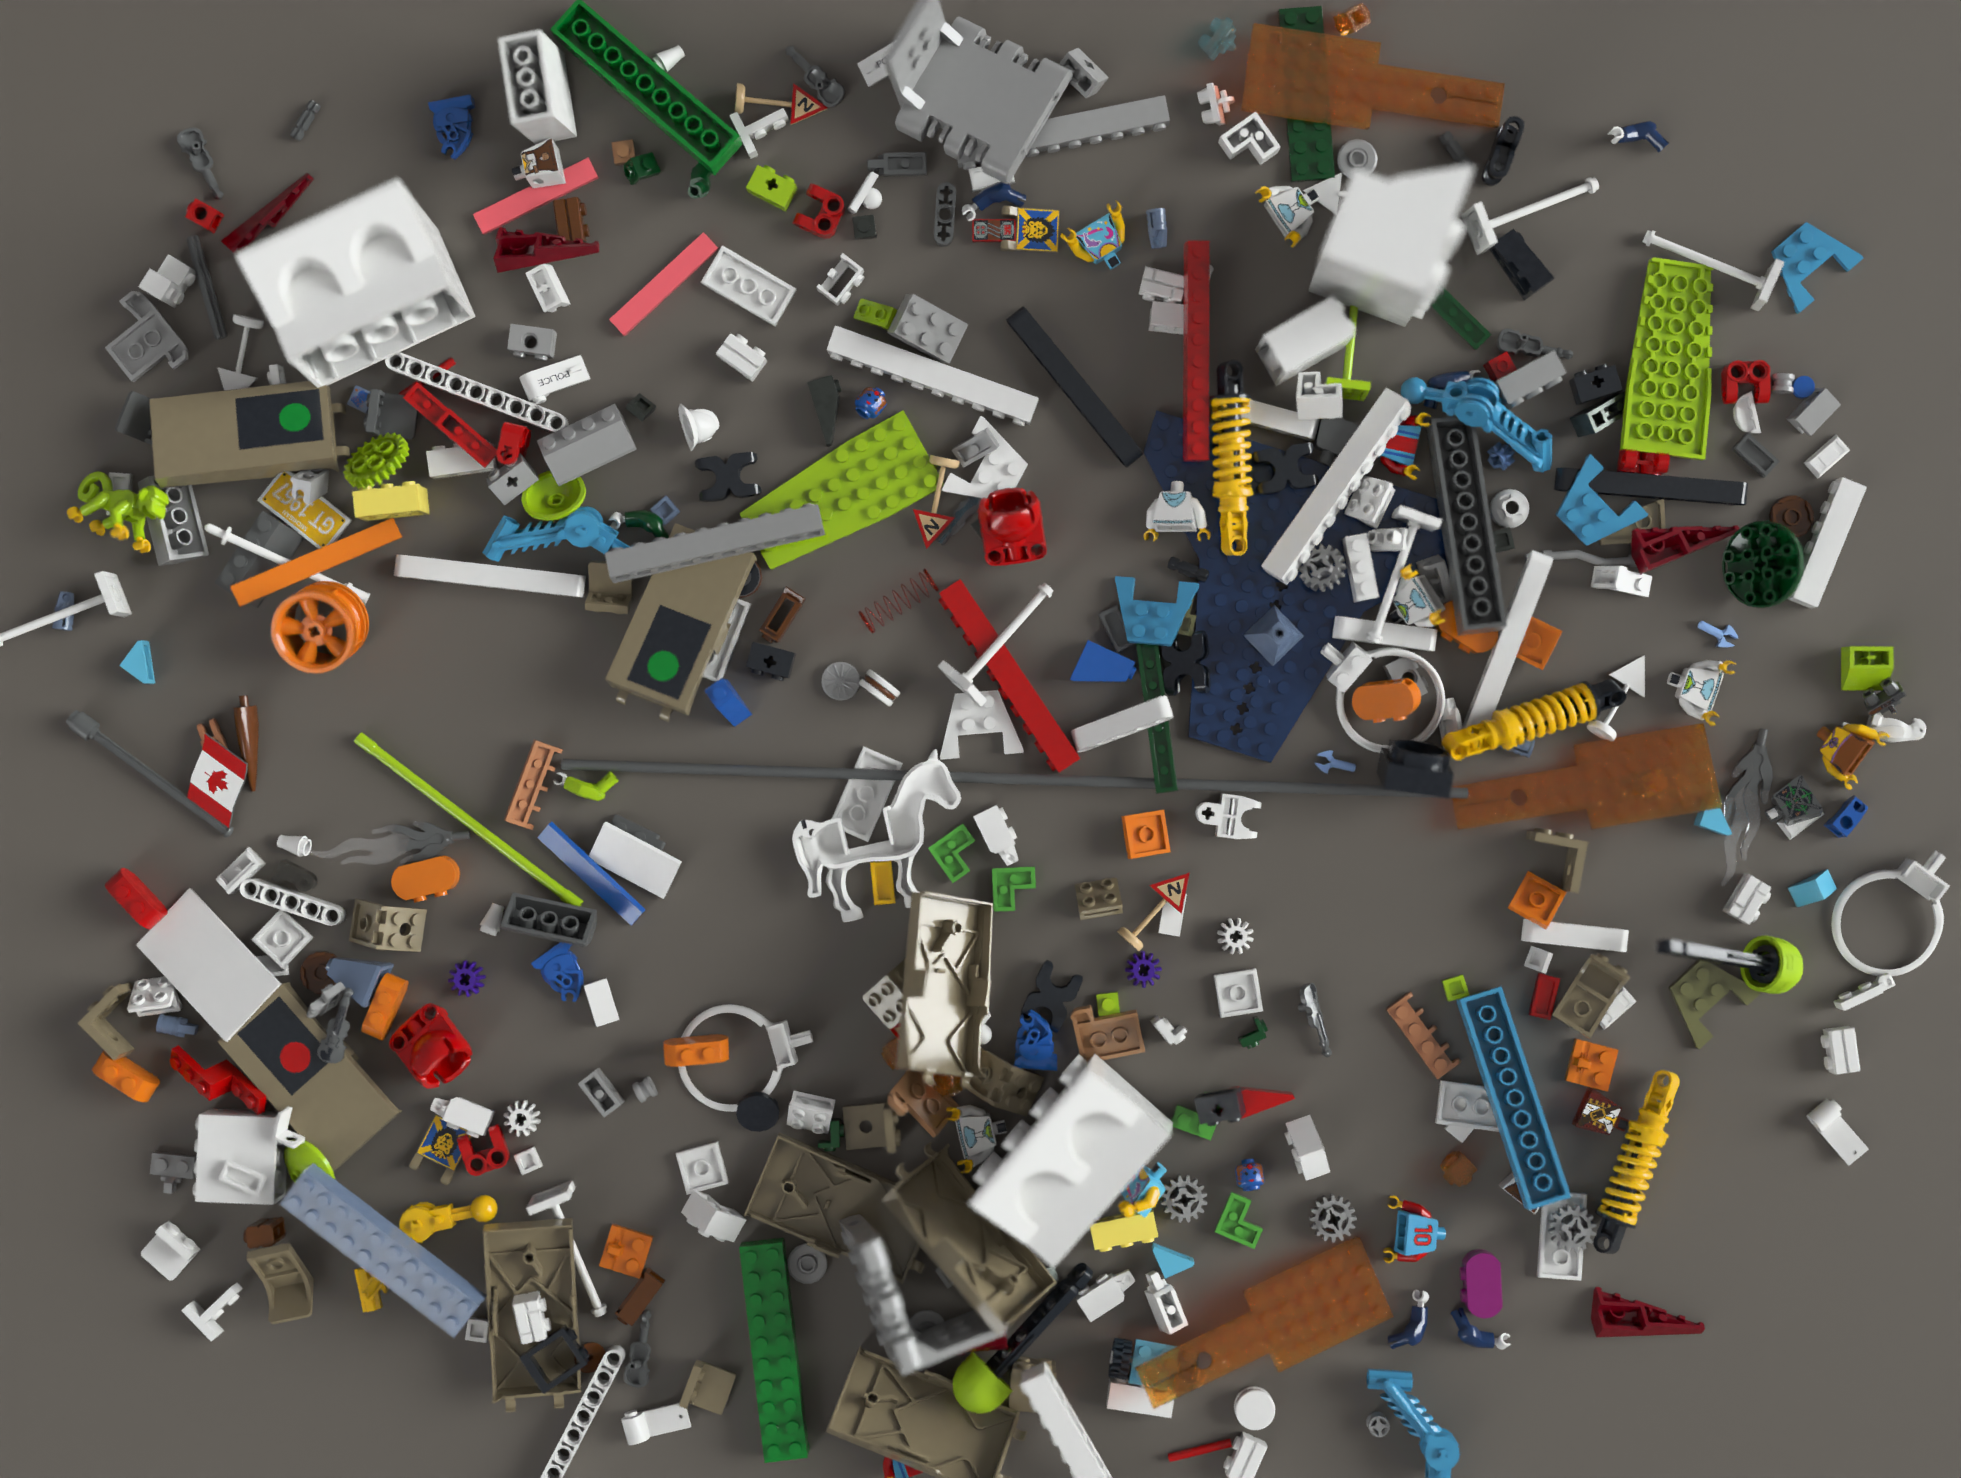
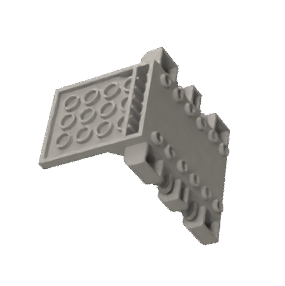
M918 0L883 58L901 108L896 117V128L898 131L921 142L926 135L933 138L939 128L943 129L938 142L944 144L945 154L959 161L963 154L970 156L976 146L980 147L976 155V161L982 162L983 173L1008 185L1073 77L1072 70L1047 58H1044L1041 63L1040 60L1034 59L1027 69L1024 66L1028 61L1029 55L1024 53L1022 46L1010 40H1006L1004 43L997 41L992 49L988 50L991 37L986 34L985 28L960 16L950 26L945 22L939 0Z
M860 1214L839 1220L842 1238L845 1245L851 1251L848 1253L852 1265L856 1264L858 1269L855 1276L858 1284L864 1290V1293H862L866 1306L870 1305L872 1313H869L872 1325L876 1328L878 1343L880 1346H884L887 1356L902 1376L1006 1334L1003 1331L997 1336L976 1310L922 1331L909 1326L880 1236Z

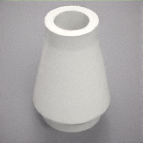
M677 45L656 53L652 61L667 73L681 58L685 57L682 48Z
M280 835L277 840V847L283 848L299 857L307 856L312 846L311 840L307 839L306 836Z
M492 903L487 914L479 924L481 925L479 931L496 936L497 932H500L505 907Z

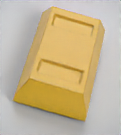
M892 861L870 862L874 905L896 903Z

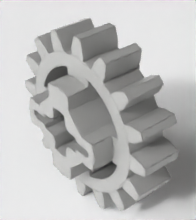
M1320 544L1318 550L1313 547L1309 559L1302 563L1303 566L1298 569L1302 573L1300 578L1305 581L1304 584L1308 588L1311 586L1314 591H1317L1319 588L1322 592H1325L1327 586L1332 590L1333 583L1340 584L1338 578L1345 577L1342 570L1347 569V566L1343 563L1345 558L1340 555V551L1337 548L1334 550L1331 545L1325 548L1323 544Z
M1178 1175L1177 1181L1170 1178L1171 1185L1164 1184L1167 1191L1162 1194V1197L1165 1199L1161 1201V1205H1167L1164 1212H1171V1219L1177 1216L1180 1223L1183 1218H1186L1189 1223L1191 1216L1198 1219L1197 1212L1204 1213V1209L1201 1206L1207 1205V1201L1203 1199L1207 1196V1193L1201 1192L1204 1188L1203 1184L1197 1186L1198 1179L1194 1178L1190 1181L1189 1175H1186L1185 1179ZM1185 1185L1193 1187L1196 1191H1189ZM1177 1187L1176 1193L1170 1196L1173 1189ZM1185 1194L1186 1197H1188L1186 1199V1203H1182V1201L1179 1200L1182 1198L1181 1195ZM1194 1202H1197V1205L1192 1210H1190L1192 1204ZM1178 1206L1182 1209L1183 1212H1179L1175 1210L1173 1207Z
M1331 1194L1328 1200L1325 1196H1322L1323 1202L1320 1203L1316 1200L1317 1208H1310L1311 1212L1314 1213V1215L1309 1216V1220L1314 1221L1310 1226L1312 1229H1317L1315 1232L1317 1236L1323 1234L1322 1239L1324 1241L1328 1237L1331 1238L1333 1243H1335L1336 1237L1343 1241L1344 1234L1351 1235L1348 1231L1349 1228L1355 1229L1352 1221H1356L1357 1217L1351 1215L1355 1212V1209L1353 1207L1348 1208L1350 1202L1346 1200L1343 1203L1342 1196L1335 1199V1196ZM1332 1205H1339L1343 1209H1335L1332 1207ZM1324 1208V1213H1323V1215H1322L1321 1217H1319L1320 1212H1321L1322 1209ZM1329 1211H1331L1332 1214L1335 1215V1220H1336L1335 1223H1336V1226H1335L1334 1223L1331 1222V1220H1330V1219H1331V1217H1330L1331 1214H1330ZM1343 1220H1346L1344 1227L1341 1228ZM1329 1227L1333 1229L1334 1232H1328L1324 1229Z
M1566 1204L1565 1210L1558 1207L1559 1213L1551 1214L1555 1218L1554 1221H1548L1553 1226V1228L1548 1229L1550 1234H1554L1551 1240L1557 1242L1556 1246L1560 1249L1564 1246L1567 1252L1571 1250V1247L1575 1252L1579 1251V1246L1587 1249L1585 1243L1589 1242L1592 1244L1593 1241L1590 1239V1236L1596 1235L1592 1228L1597 1225L1594 1222H1590L1594 1217L1591 1214H1587V1209L1582 1208L1580 1210V1206L1577 1204L1574 1205L1573 1209L1569 1204ZM1580 1216L1584 1219L1586 1227L1581 1225ZM1576 1226V1229L1568 1230L1569 1227ZM1559 1230L1564 1232V1240L1561 1238Z

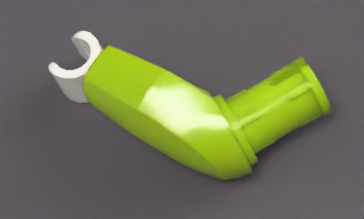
M611 771L597 783H588L571 776L567 777L562 772L557 773L562 776V782L559 783L553 780L554 784L564 785V789L594 801L603 800L606 795L605 793L619 782Z

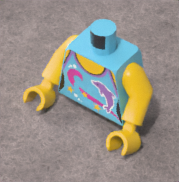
M1115 200L1117 203L1115 209H1111L1110 204H1107V209L1112 215L1106 214L1077 233L1067 228L1070 231V235L1067 238L1064 234H1060V237L1068 242V246L1076 257L1086 262H1093L1095 265L1104 260L1110 270L1121 264L1115 253L1121 250L1122 243L1125 241V224L1121 214L1122 207L1117 200Z
M1157 1162L1151 1169L1144 1165L1121 1191L1125 1201L1120 1202L1118 1207L1125 1217H1131L1134 1211L1146 1217L1152 1208L1156 1206L1157 1201L1165 1191L1160 1178L1167 1170L1162 1164Z

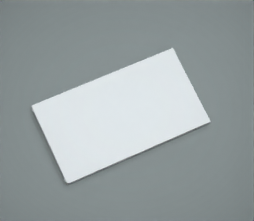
M191 888L186 890L168 910V914L136 944L225 1042L232 1038L281 985Z

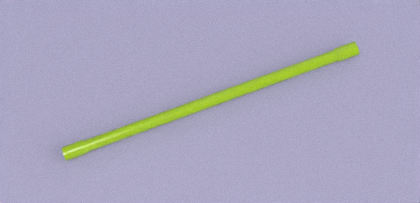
M361 732L354 740L355 744L368 754L373 755L557 895L561 901L576 906L583 904L584 901L570 890L565 889L380 748L377 743Z

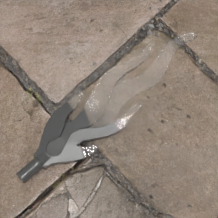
M1760 728L1756 745L1753 744L1750 751L1738 761L1732 771L1731 776L1733 778H1736L1742 771L1744 772L1728 791L1724 803V817L1726 820L1730 818L1733 802H1735V813L1730 827L1732 834L1726 835L1724 839L1727 870L1720 883L1722 886L1729 882L1736 870V846L1741 832L1746 827V834L1741 844L1740 853L1741 859L1747 860V850L1759 829L1761 816L1758 801V784L1760 780L1762 783L1760 793L1762 803H1768L1773 773L1767 755V747H1765L1769 731L1767 729Z
M418 821L414 822L413 825L423 829L424 832L404 825H387L372 830L373 834L388 831L393 833L384 838H350L329 851L311 850L310 853L320 858H334L353 850H367L373 853L368 856H350L341 861V864L345 865L350 862L379 865L392 861L409 850L421 849V852L401 859L400 863L404 864L410 861L430 859L439 854L448 845L454 843V841L471 839L470 831L453 833V831L445 830L435 824Z

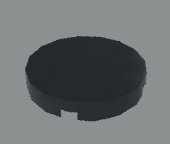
M753 1092L748 1093L738 1102L736 1116L738 1122L744 1128L750 1131L762 1132L769 1130L776 1124L779 1119L780 1108L778 1102L769 1097V1094Z

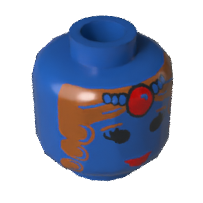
M866 387L855 399L856 412L864 419H875L887 405L885 393L878 387Z
M1254 1159L1241 1160L1242 1164L1235 1168L1237 1186L1243 1188V1191L1259 1190L1260 1186L1265 1183L1262 1164L1255 1163Z

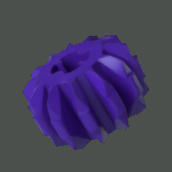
M1144 951L1140 953L1141 958H1138L1137 954L1133 953L1135 961L1127 960V963L1132 965V967L1125 968V972L1133 973L1128 975L1127 979L1132 980L1136 977L1133 983L1134 986H1137L1141 981L1142 988H1146L1147 980L1153 986L1154 982L1151 978L1160 979V976L1155 971H1162L1161 967H1154V965L1160 962L1159 959L1151 961L1153 958V953L1151 952L1147 958H1145ZM1141 964L1146 966L1147 964L1149 966L1146 969L1148 973L1143 975V973L1141 972V974H1139V966Z
M464 960L462 965L456 963V970L452 969L449 972L454 977L449 978L448 982L455 983L451 990L459 988V996L464 991L466 997H470L472 992L478 994V987L482 988L485 985L480 980L485 979L486 975L479 974L483 968L475 969V961L470 966L468 960ZM469 974L471 978L465 983L463 979Z

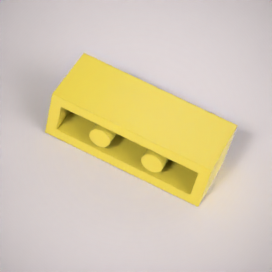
M1153 1209L1146 1217L1134 1211L1131 1217L1119 1214L1099 1218L1090 1226L1094 1249H1099L1100 1252L1112 1250L1113 1246L1118 1245L1121 1248L1130 1247L1133 1245V1242L1137 1241L1150 1243L1154 1241V1238L1158 1237Z

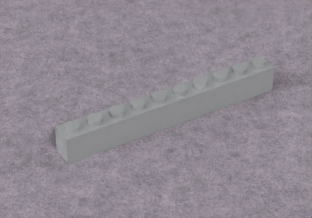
M1165 95L1049 118L1026 156L1034 157L1042 151L1054 153L1060 151V148L1069 146V149L1078 148L1081 146V143L1086 142L1098 144L1103 141L1102 139L1106 138L1118 140L1123 138V135L1131 133L1132 136H1138L1151 129L1154 132L1165 130L1166 126H1169L1170 123ZM976 146L970 156L963 154L960 161L957 160L958 168L963 167V170L975 168L977 164H982V162L976 161V155L980 147Z
M808 503L794 510L791 508L783 509L777 514L764 513L755 519L743 518L733 524L721 523L716 528H699L694 533H678L668 539L663 537L656 538L653 542L646 544L638 542L624 549L616 547L611 549L610 552L605 553L609 577L613 583H618L823 536L825 531L818 504Z

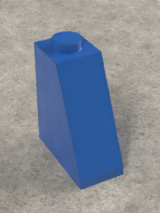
M1088 640L1070 680L1073 682H1126L1128 678L1132 680L1137 668L1134 667L1135 661Z
M721 678L704 690L715 707L734 727L752 715L728 679Z

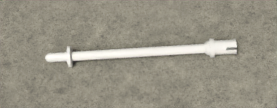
M206 524L204 527L205 531L222 538V545L229 541L279 565L291 561L232 534V527H228L226 531L212 524ZM319 573V574H316V575H314V576H312V577H309L310 579H312V580H314V581H317V582H319V581H333V582H337V581H335V580H333V579H331V578H329V577H326V576H324V575H322V574H320V573ZM350 582L343 584L354 591L364 605H366L370 593L353 587V584Z

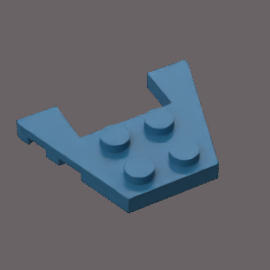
M1807 222L1771 251L1774 261L1776 259L1784 261L1780 275L1785 281L1787 293L1792 298L1794 310L1797 314L1814 301V298L1802 286L1801 281L1828 258L1833 256L1846 272L1864 258L1861 254Z
M1591 454L1586 456L1581 470L1578 471L1574 483L1555 514L1586 546L1649 515L1635 500L1617 515L1592 490L1588 483L1604 467Z
M1115 576L1127 641L1129 643L1172 646L1183 623V618L1192 604L1195 593L1199 589V583L1179 581L1176 603L1133 600L1135 578Z

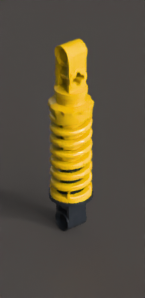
M1231 360L1218 365L1216 370L1217 395L1210 397L1212 412H1214L1211 418L1216 422H1220L1212 426V431L1219 433V435L1212 438V442L1218 445V447L1212 450V453L1219 457L1212 462L1214 467L1219 468V470L1213 472V477L1219 480V482H1214L1212 495L1219 498L1220 501L1218 512H1220L1221 550L1225 555L1237 556L1244 554L1247 550L1248 523L1246 511L1249 509L1246 505L1247 497L1253 495L1251 484L1246 485L1252 482V477L1245 476V472H1249L1252 469L1251 465L1245 464V460L1251 459V454L1245 453V449L1251 447V442L1245 441V437L1250 436L1251 431L1241 429V426L1251 423L1249 418L1241 417V414L1250 412V407L1248 406L1251 395L1243 394L1242 364L1237 360ZM1228 366L1232 369L1231 376L1227 372ZM1233 541H1235L1237 545L1235 551L1232 549Z
M1607 679L1592 686L1587 681H1582L1570 688L1563 689L1561 692L1556 691L1551 695H1544L1540 699L1535 698L1530 702H1523L1520 706L1514 705L1509 710L1506 708L1493 711L1491 720L1486 719L1479 724L1470 725L1467 728L1446 734L1442 739V746L1455 760H1461L1488 749H1496L1499 745L1503 749L1510 750L1512 747L1517 746V744H1523L1524 738L1527 741H1532L1535 735L1542 738L1546 732L1548 734L1555 733L1556 728L1562 731L1566 728V725L1574 727L1577 721L1583 724L1586 721L1598 720L1601 711L1623 704L1627 694L1612 679Z
M1659 1070L1654 1074L1649 1091L1644 1099V1105L1642 1108H1639L1638 1112L1640 1115L1637 1121L1629 1120L1628 1131L1632 1133H1626L1625 1138L1630 1142L1629 1144H1621V1149L1626 1151L1625 1155H1617V1160L1622 1162L1621 1166H1613V1171L1618 1173L1617 1177H1609V1181L1617 1185L1616 1189L1611 1187L1605 1188V1192L1612 1195L1613 1198L1612 1200L1602 1198V1204L1595 1212L1602 1217L1593 1240L1594 1248L1600 1253L1615 1254L1620 1248L1626 1228H1636L1637 1212L1641 1211V1205L1636 1201L1645 1200V1194L1640 1190L1649 1189V1184L1645 1179L1653 1178V1173L1649 1168H1656L1657 1162L1653 1157L1658 1158L1661 1156V1151L1656 1147L1662 1148L1669 1137L1663 1129L1665 1123L1669 1121L1667 1116L1672 1108L1674 1097L1680 1084L1679 1077L1673 1072ZM1668 1075L1669 1083L1664 1086L1663 1080ZM1608 1238L1610 1245L1606 1249L1604 1247V1241Z

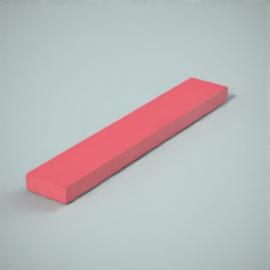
M589 157L563 170L566 180L564 184L540 188L529 186L474 213L473 216L482 234L485 235L598 179L599 177Z
M703 232L609 320L626 336L719 248Z

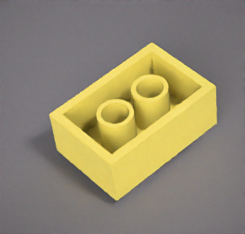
M415 481L402 482V486L382 484L379 489L368 486L366 489L361 487L359 491H352L355 517L364 521L430 514L427 488L420 486V484H415Z

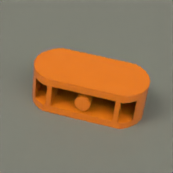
M1453 601L1443 604L1445 610L1440 612V617L1446 621L1435 625L1436 629L1441 632L1440 636L1450 643L1452 640L1458 643V648L1467 654H1470V652L1473 654L1483 653L1494 647L1498 640L1499 631L1458 636Z
M1409 678L1366 682L1358 687L1352 696V706L1355 713L1363 720H1373V723L1384 722L1386 718H1393L1394 721L1405 720L1406 716L1418 708L1421 701V693L1418 686Z
M444 855L397 867L392 875L391 884L398 897L404 900L413 899L414 903L427 900L426 895L434 894L435 897L447 895V890L453 889L457 885L460 871L457 863L452 858Z
M388 972L383 976L362 1024V1033L382 1041L386 1038L407 991L409 983L407 980Z
M712 1034L668 1039L663 1042L664 1063L667 1066L680 1067L720 1063L729 1060V1042L726 1035Z
M104 1050L92 1067V1072L96 1076L139 1102H148L160 1084V1080L155 1075L127 1057L113 1060Z

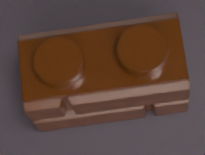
M578 197L553 200L557 235L564 236L566 240L570 241L580 238L583 240V243H587L586 237H590L588 224H584L583 216H587L585 203H581Z
M283 1217L259 1219L248 1226L243 1233L244 1242L247 1243V1247L249 1249L261 1246L270 1247L285 1238Z

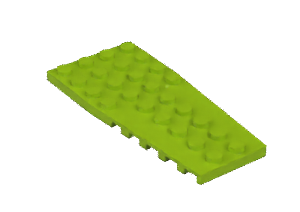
M1655 257L1648 260L1626 383L1620 450L1630 449L1641 453H1668L1670 457L1705 460L1712 389V368H1709L1710 357H1712L1710 335H1712L1713 326H1710V314L1713 313V305H1710L1711 292H1713L1711 271L1714 268L1704 264Z
M903 410L848 440L742 511L740 516L742 519H755L764 513H771L772 515L780 513L781 510L786 508L794 510L801 508L804 504H818L825 535L760 550L769 568L773 570L818 548L829 545L838 539L849 536L858 530L889 518L934 493L939 474L935 466L930 463V457Z

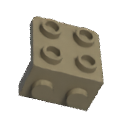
M591 560L588 564L589 593L585 601V610L628 614L633 601L632 579L613 583L609 577L607 562Z

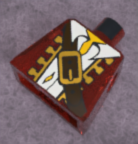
M1587 1087L1571 1124L1581 1129L1610 1135L1613 1128L1624 1132L1629 1120L1619 1116L1622 1107L1593 1088Z

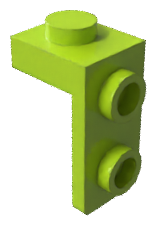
M860 299L853 318L882 327L888 331L898 310L894 307Z

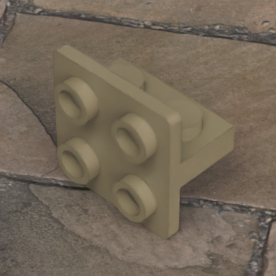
M1106 878L1075 884L1080 920L1123 913L1117 878Z

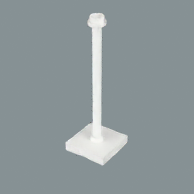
M1595 177L1586 178L1584 184L1491 220L1488 219L1482 202L1474 204L1461 216L1477 255H1480L1498 242L1493 228L1587 191L1593 194L1599 189V183Z
M1648 230L1642 241L1648 247L1650 243L1756 285V288L1759 290L1751 305V309L1759 311L1768 301L1784 265V261L1776 259L1767 269L1765 276L1758 277L1654 235L1656 232L1654 230Z
M1402 505L1394 509L1391 518L1408 523L1407 549L1399 553L1372 632H1367V640L1379 644L1380 640L1383 639L1380 633L1401 577V569L1404 568L1417 529L1420 530L1422 528L1433 532L1440 527L1442 522L1441 519Z
M105 571L94 574L102 592L101 595L0 633V647L3 646V641L104 602L110 615L120 617L131 615L130 607L117 574Z
M1046 583L1038 586L1040 591L966 673L963 672L961 675L944 660L939 664L938 667L949 680L981 707L987 700L972 684V679L1046 596L1049 598L1052 596L1053 589Z
M573 1180L533 1195L526 1207L529 1215L545 1209H551L555 1219L565 1218L559 1205L571 1199L572 1193L576 1188ZM574 1241L575 1266L593 1305L591 1313L595 1317H600L607 1313V1306L605 1303L601 1304Z

